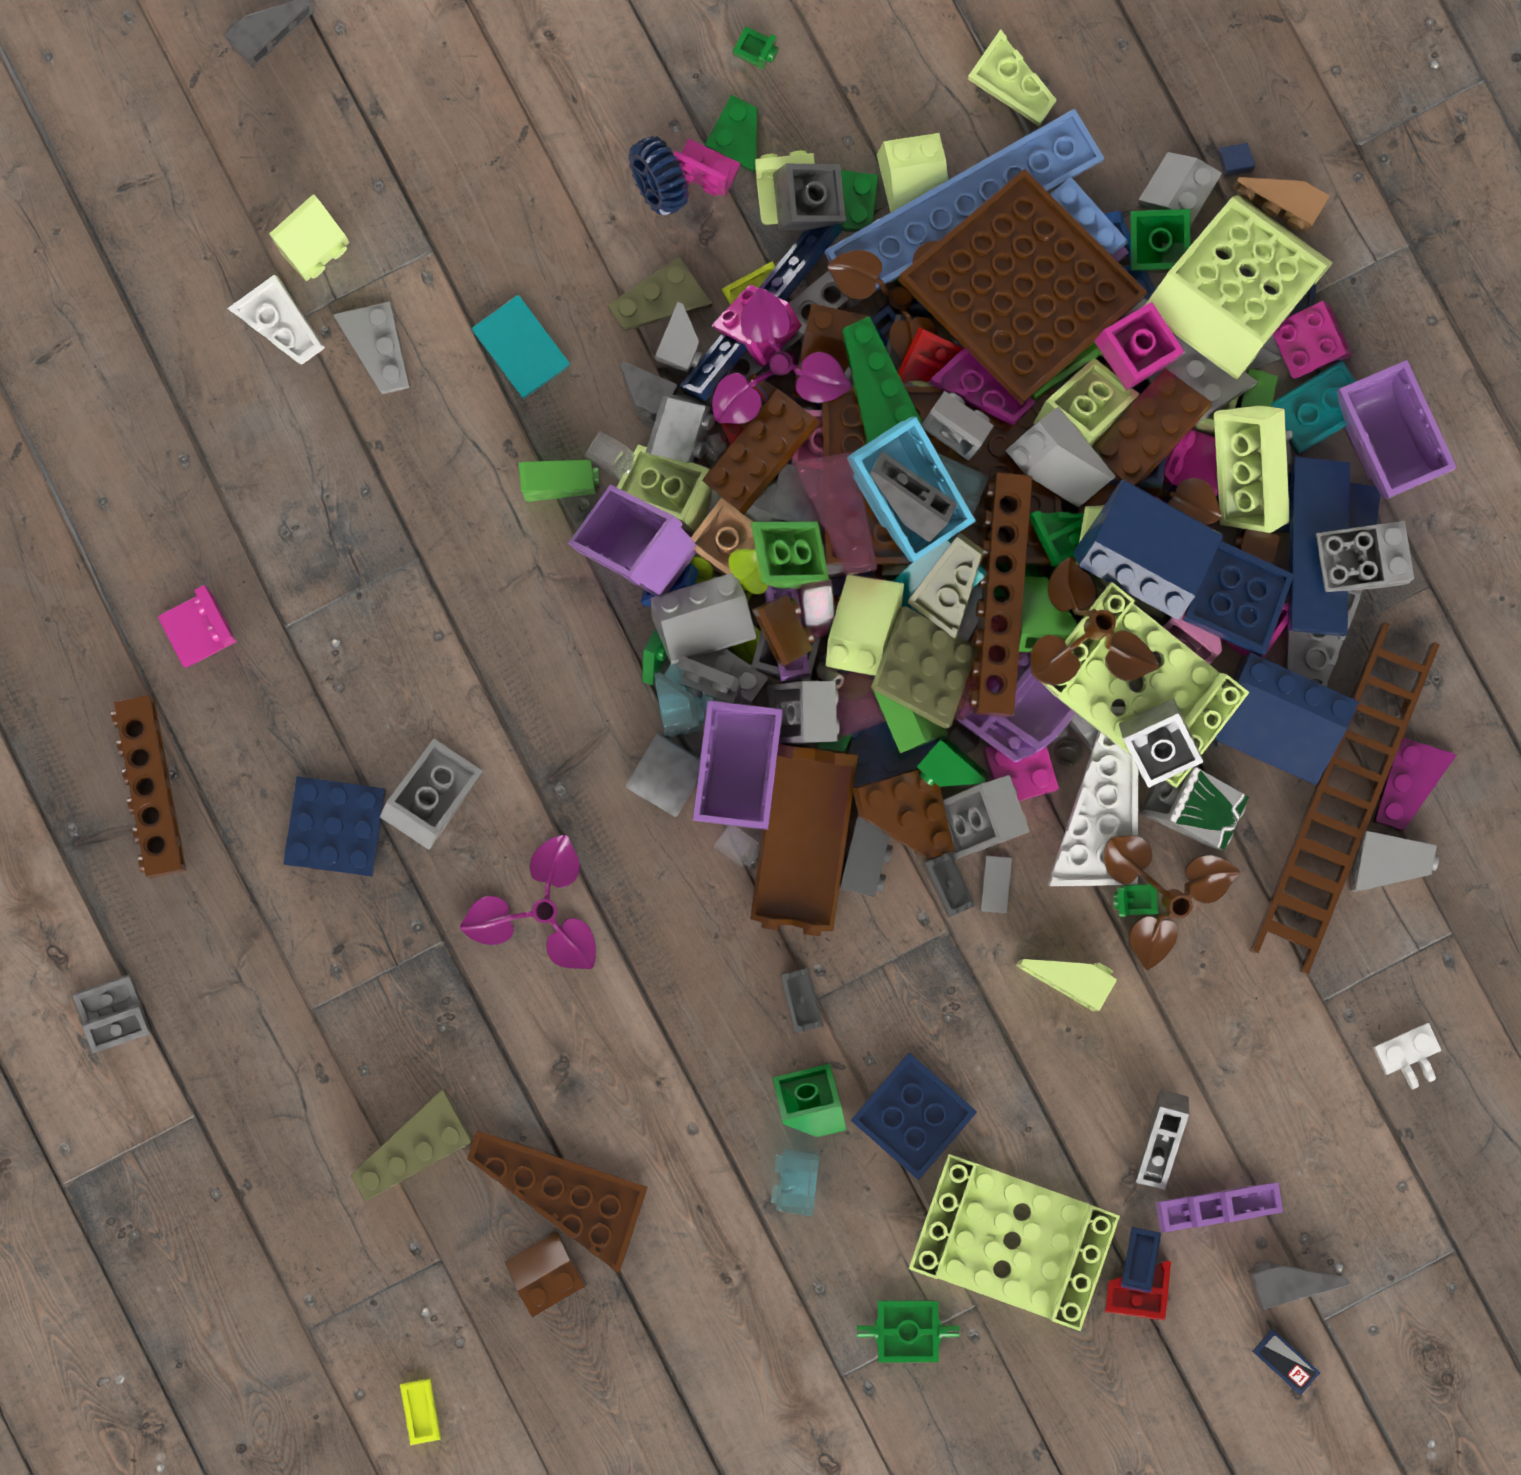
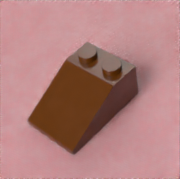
M811 304L798 364L799 369L802 370V362L807 356L823 352L834 357L845 373L849 363L841 331L843 328L869 316ZM796 374L792 396L802 398L796 390V383L800 377Z

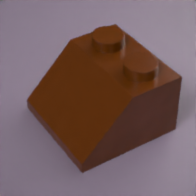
M784 594L752 610L777 664L785 666L813 650L810 643L815 641L808 625L802 627L798 615L802 614L795 598L789 599L788 595Z
M558 1232L505 1262L514 1285L532 1318L587 1285Z

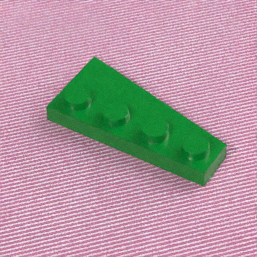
M870 316L843 328L841 332L849 368L852 372L853 386L858 399L866 444L910 417H917L919 423L922 424Z

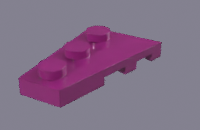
M965 348L933 376L929 384L949 394L954 393L965 402L1013 426L1036 403L1030 398L1021 406Z
M1402 738L1386 778L1373 822L1403 831L1457 754Z

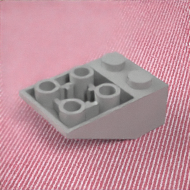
M1405 521L1316 533L1325 592L1384 588L1405 585L1414 580Z

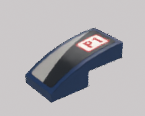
M1273 1329L1252 1350L1259 1359L1299 1395H1302L1320 1374L1312 1364Z

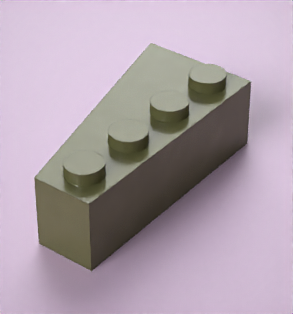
M442 1089L351 1174L364 1201L372 1199L473 1142L474 1139L448 1091Z

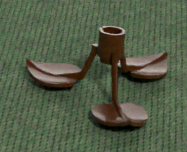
M929 241L922 244L914 253L912 264L939 241ZM864 250L849 251L839 255L828 264L827 268L838 288L847 297L855 300L868 298L874 293L877 283L884 292L883 295L887 297L886 305H889L896 314L903 315L907 321L899 320L894 322L889 331L891 347L901 361L904 360L919 327L939 336L936 326L929 319L917 317L912 320L911 315L906 312L912 302V294L905 287L899 286L889 291L883 280L877 278L882 271V262L873 253Z
M1171 450L1170 453L1166 456V459L1170 456L1172 450ZM1190 478L1183 480L1178 484L1176 493L1173 491L1165 493L1164 488L1140 487V489L1162 501H1167L1168 498L1172 497L1168 502L1169 505L1205 525L1221 519V512L1215 492L1202 479ZM1106 484L1080 506L1079 513H1084L1086 506L1105 505L1117 485Z
M1071 557L1061 562L1052 573L1048 583L1050 602L1058 611L1066 612L1072 609L1075 615L1090 617L1084 623L1085 634L1068 647L1062 638L1055 635H1046L1034 644L1030 656L1031 674L1033 677L1047 685H1059L1070 681L1075 677L1080 668L1079 659L1071 651L1088 638L1100 640L1105 636V647L1110 650L1105 656V663L1110 673L1116 678L1123 681H1132L1159 669L1160 666L1154 654L1138 636L1128 631H1118L1114 634L1113 629L1115 628L1116 620L1111 612L1108 610L1097 611L1096 609L1091 611L1085 610L1094 603L1096 598L1094 582Z
M1136 835L1111 837L1107 841L1104 848V864L1108 874L1115 881L1126 885L1131 884L1139 874L1163 895L1162 906L1167 912L1159 914L1157 919L1152 916L1141 917L1133 924L1129 932L1131 949L1143 968L1149 970L1160 963L1176 943L1178 937L1177 926L1173 921L1165 918L1174 919V917L1185 918L1188 916L1193 907L1192 897L1203 904H1210L1219 900L1227 892L1232 882L1239 876L1240 871L1236 866L1218 856H1198L1191 860L1185 868V875L1189 882L1184 884V893L1178 889L1167 891L1143 871L1152 860V849L1146 840Z

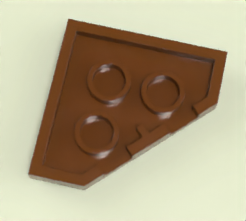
M919 768L853 788L859 817L883 830V833L899 843L913 849L916 854L930 859L955 851L940 787L936 783L931 786L919 776L921 772Z

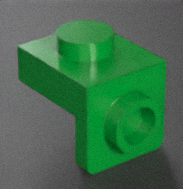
M745 26L732 51V55L764 70L767 62L772 63L778 53L779 47L776 46L777 36L771 34L770 37H767Z
M1151 884L1121 885L1117 888L1118 892H1114V909L1119 910V917L1160 913L1159 891Z

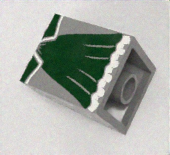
M1194 766L1177 788L1165 780L1153 785L1140 814L1208 847L1224 851L1232 840L1233 831L1239 818L1245 812V805L1249 797Z

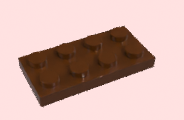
M1165 368L1092 448L1116 476V479L1119 481L1124 479L1138 487L1212 407V402Z
M777 389L761 408L758 415L751 420L702 481L744 515L820 422Z

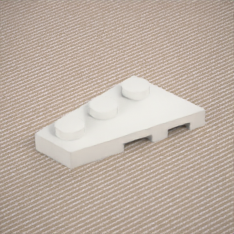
M276 275L267 279L227 308L299 364L305 363L325 348Z

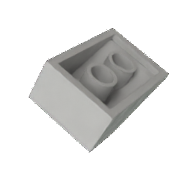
M1059 406L1039 420L1006 450L1024 474L1032 476V479L1077 507H1080L1116 477Z
M801 681L766 685L767 708L783 709L779 743L837 741L839 721L836 718V705L839 694L835 688V681Z
M433 739L388 799L380 818L430 850L483 771L436 739Z
M1010 775L982 783L943 800L955 850L951 852L954 860L1029 832L1027 819L1022 812L1017 798V791Z

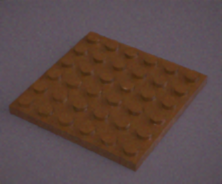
M1023 169L898 277V280L1021 406L1092 345L1104 329L1118 322L1142 301L1148 293L1026 169Z

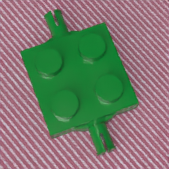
M877 1300L878 1316L875 1325H857V1331H868L857 1332V1338H875L878 1346V1363L939 1362V1345L942 1337L960 1338L959 1332H948L960 1331L959 1325H941L938 1317V1300Z

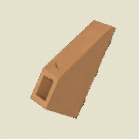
M1239 177L1232 188L1237 191V195L1244 197L1249 202L1254 201L1262 206V210L1273 217L1279 216L1286 220L1287 225L1299 232L1303 230L1306 233L1312 227L1330 197L1305 181Z

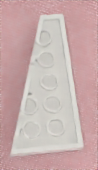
M1111 706V711L1115 716L1121 715L1125 710V706ZM1098 731L1047 884L1048 886L1126 885L1115 881L1108 874L1104 864V848L1111 837L1123 835L1138 836V767L1129 754L1100 731ZM1138 876L1131 884L1127 885H1138Z

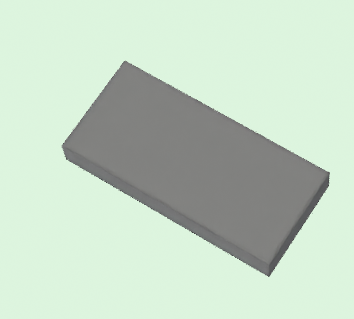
M986 855L981 911L1007 914L1012 858Z

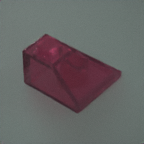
M853 671L841 674L844 677V683L837 689L839 694L836 705V718L839 721L837 740L886 721L875 693L871 689L873 681L869 674Z

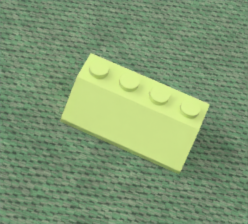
M1251 406L1214 412L1218 496L1221 512L1220 525L1271 533L1290 522L1284 409Z

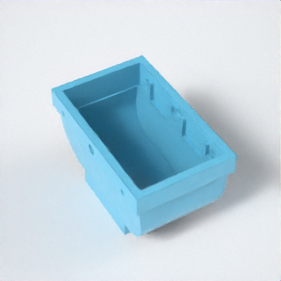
M910 417L905 421L899 422L847 457L854 472L853 478L881 526L887 529L894 542L906 555L908 561L915 562L975 522L974 517L917 417ZM882 451L957 503L949 523L930 542L903 524L871 477L870 473Z

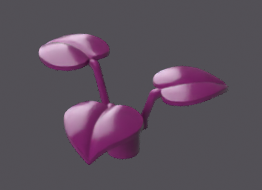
M759 288L754 292L743 309L741 327L744 334L754 342H764L768 339L770 345L776 351L770 358L769 364L771 369L752 380L749 384L747 379L740 373L724 377L715 389L712 407L714 417L719 423L741 424L751 421L758 415L762 404L760 393L753 387L774 374L786 375L795 372L800 376L796 383L798 394L805 400L815 403L836 399L846 393L852 385L837 360L827 353L817 352L807 356L802 362V370L799 369L796 355L791 351H783L782 346H779L774 338L786 336L789 332V313L784 304L774 294Z
M567 835L553 837L544 842L532 855L529 865L531 877L535 881L546 883L544 898L535 901L531 911L509 915V907L504 900L496 896H485L471 906L460 924L461 931L476 942L486 945H499L509 940L513 935L514 929L510 920L533 917L534 920L540 923L550 922L557 931L552 933L546 942V951L552 962L564 968L592 969L596 959V945L590 928L583 921L576 918L567 919L560 927L554 919L557 914L556 905L550 900L551 884L557 888L567 887L576 880L579 874V859Z

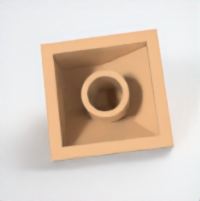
M721 498L691 537L696 545L694 550L697 553L695 555L708 561L712 565L713 570L720 574H731L728 561L731 553L738 549L756 550L751 523L754 521Z

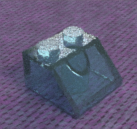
M654 673L665 737L669 738L700 732L699 725L705 724L702 703L696 704L693 695L663 674Z
M783 1149L782 1155H776L774 1173H780L779 1185H773L771 1203H776V1211L813 1216L819 1153Z

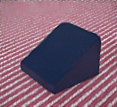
M1248 143L1218 149L1224 177L1249 173L1254 170L1255 163Z

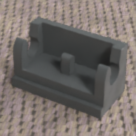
M951 852L923 864L948 918L975 906Z
M809 968L780 975L794 1033L822 1027L823 1022Z

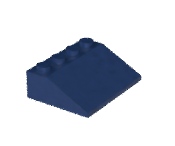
M1122 479L1073 554L1079 567L1109 583L1113 582L1123 591L1179 620L1196 596L1223 535Z
M1253 653L1243 655L1232 679L1245 688L1249 694L1214 740L1313 785H1317L1348 729L1359 701Z

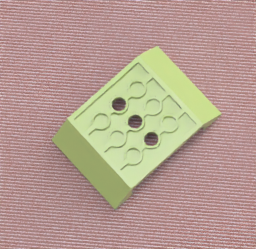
M1236 195L1228 201L1167 273L1145 305L1153 302L1172 333L1238 380L1253 362L1263 345L1312 285L1320 280L1333 262L1244 197ZM1216 251L1225 252L1229 259H1220L1216 255ZM1246 268L1250 270L1253 277L1243 276L1239 269ZM1263 286H1272L1277 294H1268Z
M1110 582L1089 611L1096 609L1097 611L1108 610L1111 612L1116 620V625L1113 629L1114 634L1118 631H1128L1138 636L1152 652L1157 651L1161 655L1159 669L1141 677L1143 679V687L1141 690L1133 692L1129 686L1130 681L1116 678L1106 666L1105 656L1110 651L1105 647L1106 636L1100 640L1088 638L1071 651L1080 661V668L1075 677L1059 685L1042 684L1055 697L1130 756L1131 754L1122 738L1119 723L1174 698L1200 755H1202L1249 692L1227 674L1219 673L1133 604L1135 602L1134 599L1113 582ZM1084 616L1065 641L1067 647L1085 634L1084 623L1090 616ZM1116 699H1122L1125 703V710L1121 715L1115 716L1111 711V705ZM1192 768L1165 781L1177 788Z
M948 1154L908 1269L961 1286L1081 1331L1120 1215ZM1025 1203L1030 1208V1215L1025 1220H1017L1014 1217L1013 1210L1017 1204ZM1009 1232H1016L1020 1236V1244L1014 1249H1008L1003 1242L1004 1236ZM1000 1260L1007 1261L1010 1265V1273L1002 1278L996 1276L993 1270L996 1262Z

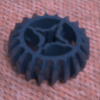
M658 136L645 137L632 145L628 157L630 161L629 167L632 170V177L635 179L636 186L640 190V195H643L645 202L650 204L651 209L659 215L665 216L679 211V209L687 204L689 193L687 191L688 184L685 182L686 176L682 172V166L677 161V156H674L672 149L667 147L666 142Z

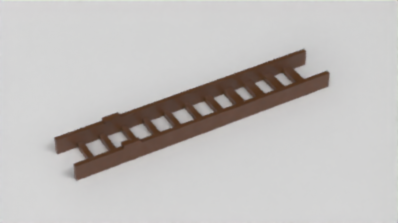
M1386 622L1380 624L1350 698L1360 701L1365 686L1368 683L1407 699V702H1403L1399 719L1362 703H1358L1355 711L1397 727L1391 743L1387 746L1348 729L1346 730L1315 786L1250 949L1253 953H1259L1267 932L1308 948V951L1299 971L1304 974H1309L1440 645L1435 642L1429 645L1422 664L1382 649L1381 646L1390 626ZM1377 656L1418 672L1411 692L1370 675ZM1345 738L1386 754L1378 774L1337 757ZM1334 765L1375 781L1367 801L1326 785ZM1323 792L1364 809L1357 828L1316 812ZM1311 821L1353 837L1347 853L1344 854L1306 838L1305 836ZM1300 849L1340 865L1341 868L1336 881L1294 865ZM1289 877L1330 893L1325 908L1322 909L1283 893ZM1278 904L1318 920L1319 923L1314 936L1312 937L1273 921L1272 919Z

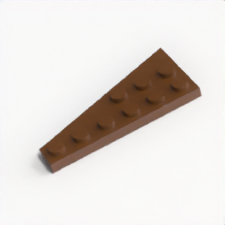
M479 1130L476 1131L467 1160L535 1209L536 1212L584 1246L618 1274L620 1273L648 1186Z

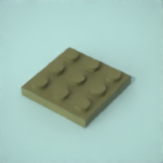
M905 606L899 609L871 689L944 729L951 727L978 647H974L973 644L959 636L953 638L931 620Z

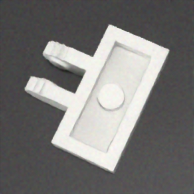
M1429 1023L1373 1047L1384 1074L1388 1075L1401 1069L1412 1090L1419 1087L1416 1075L1409 1066L1410 1064L1418 1061L1424 1077L1429 1082L1436 1079L1431 1064L1426 1057L1442 1050Z

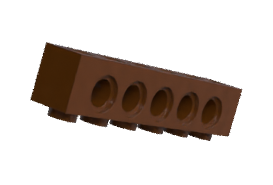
M146 695L114 702L115 710L111 711V717L114 727H118L120 739H117L116 743L120 757L124 756L126 768H122V777L126 786L129 785L131 797H127V804L130 814L135 815L136 826H133L132 830L135 843H140L142 855H138L141 873L145 872L146 877L149 878L185 872L186 865L155 698ZM136 722H141L143 732L137 737H132L130 733L131 726ZM141 751H147L149 756L147 763L143 766H138L136 764L137 754ZM151 779L154 789L150 794L143 795L141 785L144 781ZM156 808L159 812V819L156 823L149 824L146 820V815L149 810ZM161 837L165 843L164 849L160 853L155 854L151 847L152 842L156 838Z

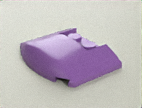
M1019 652L1013 716L973 714V707L968 705L957 719L958 722L1014 762L1033 755L1046 747L1063 731L1075 714L1071 708L1055 697L1041 682L1033 677L1031 674V652ZM991 677L987 681L986 686L991 692H997L999 682L996 678Z

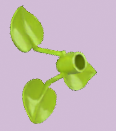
M738 549L731 553L728 560L730 571L739 580L742 589L747 590L745 596L748 603L752 594H762L770 585L762 583L756 550ZM696 555L692 558L689 564H693L699 571L695 584L718 578L712 577L714 571L708 561ZM755 626L756 639L727 647L734 655L750 664L753 662L760 636V630Z

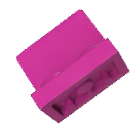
M689 138L681 153L677 151L673 153L674 156H677L679 165L682 166V172L686 176L685 182L691 184L693 181L703 186L702 189L713 196L720 194L726 197L741 167V163Z
M749 285L713 323V327L715 330L745 344L755 363L764 367L770 361L771 356L776 353L775 349L770 345L768 339L764 342L750 340L744 334L741 327L743 309L754 292L759 289ZM778 298L784 304L790 316V329L787 335L781 338H774L775 342L783 347L802 325L790 304Z
M1321 301L1286 318L1273 333L1288 370L1294 379L1336 359L1345 360L1353 356L1330 304L1325 301Z
M1192 428L1172 449L1170 456L1166 459L1163 482L1178 486L1180 482L1186 479H1202L1212 487L1217 496L1218 479L1215 437L1198 432Z
M205 585L194 590L197 595L196 597L158 616L182 666L185 668L237 642L212 591Z

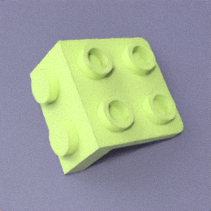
M800 150L791 152L790 156L778 157L777 154H765L760 157L761 159H755L761 222L764 225L778 224L773 173L786 163L815 164L814 153L807 154L806 151Z

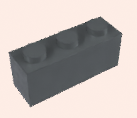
M859 814L857 815L840 889L875 897L876 891L882 892L886 875L881 874L883 862L889 863L893 846L888 845L890 836L883 833V830L860 818Z

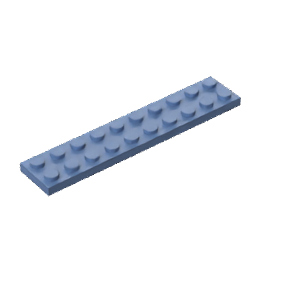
M1073 109L831 246L824 253L830 262L839 255L849 251L864 250L873 253L882 262V271L877 278L883 280L884 284L887 285L897 279L904 270L912 265L914 253L922 244L929 241H940L1023 169H1026L1047 192H1050L1063 184L1068 178L1071 177L1073 179L1101 163L1104 157L1078 113ZM877 283L875 291L880 289V286Z

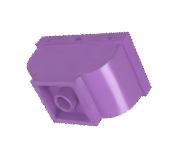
M1407 360L1340 388L1337 391L1340 409L1347 424L1345 426L1346 432L1368 480L1372 479L1383 498H1391L1457 468Z
M611 484L568 542V545L575 551L625 577L630 583L654 596L668 593L697 553L694 550L696 547L694 541L681 528L683 523L675 516Z
M708 701L693 821L768 830L783 709Z

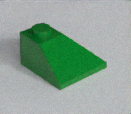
M1190 209L1131 211V271L1168 273L1192 245Z
M946 736L940 739L917 766L921 770L919 776L931 786L934 783L939 787L982 784L989 776L982 767Z
M830 1064L772 1077L784 1125L815 1137L846 1130L841 1103Z

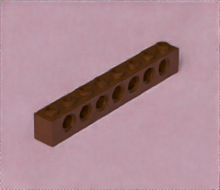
M997 472L991 477V480L986 482L985 497L989 498V509L985 510L983 515V527L987 528L986 539L982 540L981 549L984 550L982 557L985 558L984 570L987 574L978 582V586L982 587V599H978L976 604V617H980L979 629H975L973 641L974 647H978L977 659H973L971 666V675L975 677V689L971 688L969 694V706L973 707V714L997 717H1011L1014 715L1032 476ZM1001 499H1007L1012 503L1013 510L1011 513H1006L1001 509ZM999 528H1004L1010 533L1009 543L1002 542L998 538ZM997 558H1003L1008 563L1006 573L1000 572L996 568L995 561ZM998 587L1004 590L1006 594L1004 602L995 600L993 596L994 588ZM993 617L1002 620L1004 624L1002 632H996L992 629L991 619ZM990 647H996L1000 650L1001 660L999 662H994L989 658L988 651ZM988 677H994L999 682L997 692H991L987 688L986 680Z

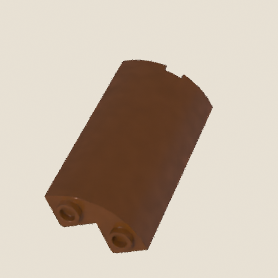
M778 743L768 830L762 829L750 917L751 920L761 922L762 928L779 930V925H793L803 928L804 934L821 936V931H834L858 759L857 754Z

